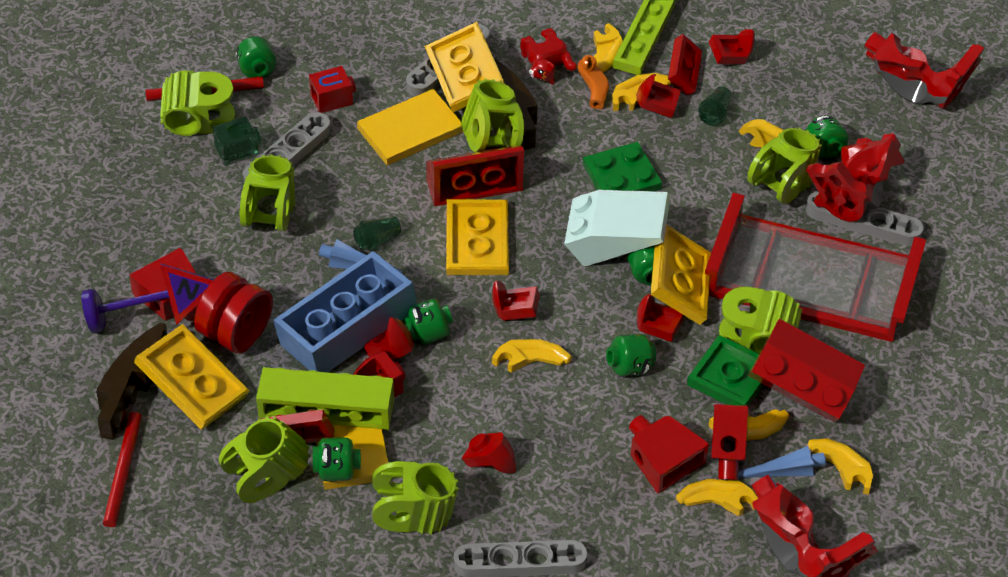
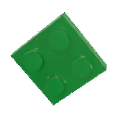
M638 142L583 157L582 164L597 190L650 192L662 190V181Z
M718 335L688 376L687 386L726 405L749 406L764 385L748 376L759 354Z

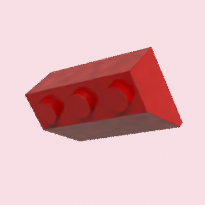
M514 145L426 161V181L434 206L446 205L447 199H480L523 191V146Z
M778 319L748 376L817 414L836 422L840 419L853 395L865 365L789 323Z

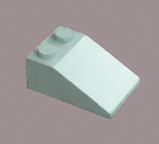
M597 190L572 199L564 245L583 266H589L663 243L671 196L668 192Z

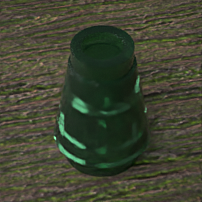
M724 86L717 87L699 104L698 111L702 122L714 126L725 120L731 99V92L728 88Z
M395 216L361 221L353 230L355 242L362 250H373L401 232V224Z

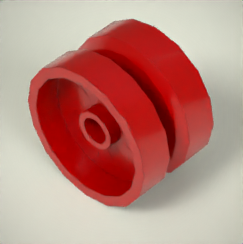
M224 272L212 281L202 295L196 309L194 319L195 330L211 341H218L222 347L231 352L242 354L253 345L265 330L272 313L273 296L268 290L257 284H249L245 278L234 272Z

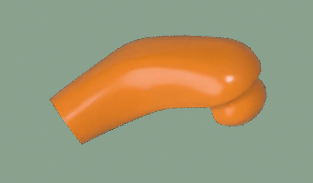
M586 55L579 61L578 71L590 89L589 106L594 109H602L609 89V82L597 66L596 58Z

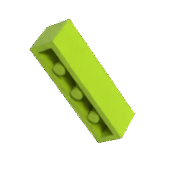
M266 367L262 369L256 396L259 419L266 418V416L274 417L323 409L332 425L377 429L390 428L395 399L393 378Z

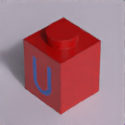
M343 66L309 74L310 95L319 113L353 105V93H356L355 82L352 76H347Z

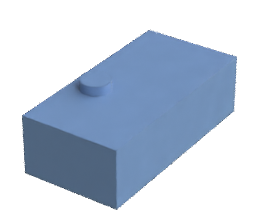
M372 251L273 321L282 347L308 370L328 373L362 349L367 342L379 334H383L388 328L390 317L399 320L407 317L409 308L416 305L417 300L413 282Z

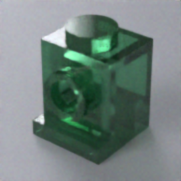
M247 117L212 127L214 146L224 166L230 165L231 161L258 153V144H261V136L257 127H252Z

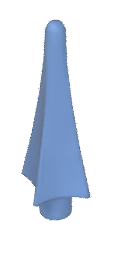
M336 239L334 247L322 244L319 250V256L330 259L329 267L348 269L366 256Z
M806 446L772 461L738 471V479L764 477L766 475L814 476V467L826 465L823 452L810 454L809 446Z

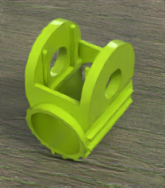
M183 70L174 74L171 73L169 78H165V83H163L160 118L161 124L165 126L164 129H168L171 133L180 136H192L195 134L219 133L229 128L235 119L234 107L229 102L233 96L231 80L218 72ZM211 86L217 89L216 93L212 94ZM209 110L219 112V117L209 120Z
M485 78L483 81L478 80V83L474 84L461 122L468 145L473 152L485 151L486 147L503 148L514 145L521 146L524 135L523 115L519 104L515 101L514 91L508 85L502 83V81L498 82L494 79L487 80ZM493 126L496 129L497 134L493 137H489L490 130H493Z
M801 128L784 129L777 138L769 141L757 153L748 170L747 181L753 186H759L763 183L777 192L776 198L779 202L783 204L790 203L800 192L806 191V188L811 186L812 179L806 168L808 165L818 161L822 146L819 144L820 139H817L815 134L809 133V130L805 131ZM790 167L781 175L782 180L779 183L774 176L775 172L781 168Z
M262 155V157L255 158L250 163V168H248L249 174L246 176L240 200L241 227L249 228L252 222L276 225L275 229L286 232L290 222V213L294 211L293 207H295L294 167L292 162L288 161V158H283L281 155ZM267 195H278L274 208H277V214L270 215L260 212L258 210V201Z
M747 286L735 288L729 291L723 298L721 310L724 319L720 323L719 335L760 354L778 319L798 328L802 309L799 308L800 303H797L793 297L780 291H766ZM751 303L750 312L740 311L739 305ZM737 328L742 329L741 337L735 332Z
M266 416L265 419H258L245 432L231 440L222 449L218 461L223 471L228 474L241 475L248 470L236 483V492L243 502L256 503L276 494L290 480L296 479L304 473L306 466L309 465L308 458L311 455L308 453L310 447L305 444L306 440L283 421L276 417L270 419ZM261 479H266L262 485L255 487Z
M395 461L381 465L373 473L372 484L378 494L387 497H381V500L373 506L372 519L374 523L382 529L393 532L408 533L417 531L421 534L430 533L431 535L435 531L441 532L442 527L448 526L449 519H451L459 489L457 487L458 480L454 478L455 473H451L448 467H444L439 463L428 462L419 464L416 462ZM400 477L403 478V483H395L391 479Z

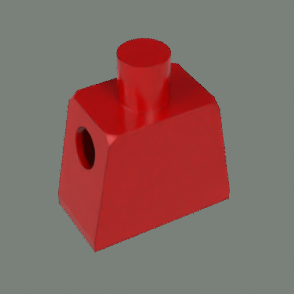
M178 248L129 274L132 294L135 297L167 290L160 263L196 274L184 251ZM169 298L144 303L165 321L174 317ZM198 305L184 317L187 321H194Z
M714 404L711 458L719 459L718 479L738 480L739 460L746 461L750 409L748 406ZM727 437H734L736 439L735 450L732 452L724 450V440Z
M639 415L629 425V430L634 434L631 444V457L658 494L707 461L709 444L671 416H664L651 424L643 415Z

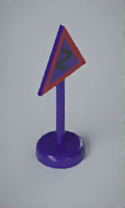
M160 263L167 290L104 305L96 290H84L81 294L84 317L91 333H98L105 329V312L169 298L177 325L199 304L202 295L214 279Z

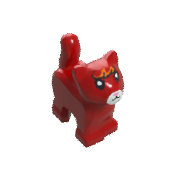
M548 28L541 32V35L545 38L544 42L536 43L532 36H527L521 39L520 48L521 55L524 58H528L532 66L529 70L531 77L554 85L556 65L564 63L565 68L573 72L577 69V64L572 60L565 42L557 37L553 28Z

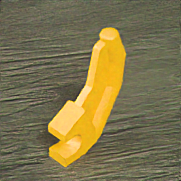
M610 23L605 25L604 32L606 35L601 34L598 30L593 33V40L597 49V53L593 57L596 58L597 66L603 73L613 66V60L623 42L618 30Z
M659 73L640 74L616 85L612 94L613 111H619V104L622 102L629 105V111H633L638 104L636 93L641 83L650 75L656 74L654 81L671 85L668 75Z
M757 119L743 124L738 132L741 135L745 133L752 134L754 137L749 144L762 148L769 141L777 138L783 129L766 120Z
M542 339L509 340L501 345L492 356V364L498 366L501 360H510L507 371L512 373L536 361L558 366L564 363L569 364L572 356L555 343Z
M774 409L757 417L749 416L747 441L765 439L780 431L789 419V413L786 410L779 411ZM714 416L709 419L708 425L712 430ZM734 437L726 438L730 441L736 442V439Z
M828 438L810 439L808 441L809 450L812 451V454L823 452L825 460L836 466L840 472L845 489L851 490L852 483L859 481L864 485L863 494L869 495L873 473L871 465L866 459L848 445Z
M705 479L688 484L676 495V500L679 504L684 503L686 506L712 502L723 506V508L737 516L743 515L744 507L741 504L742 502L749 503L753 508L752 502L758 499L754 491L744 483L720 479Z

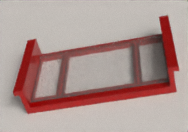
M733 192L705 269V274L711 275L709 296L723 299L729 291L746 286L766 291H780L788 294L797 303H800L799 308L802 309V320L893 342L898 322L904 323L927 239L914 236L910 253L906 255L743 215L745 195ZM743 303V305H747V306H750V304H751V303Z

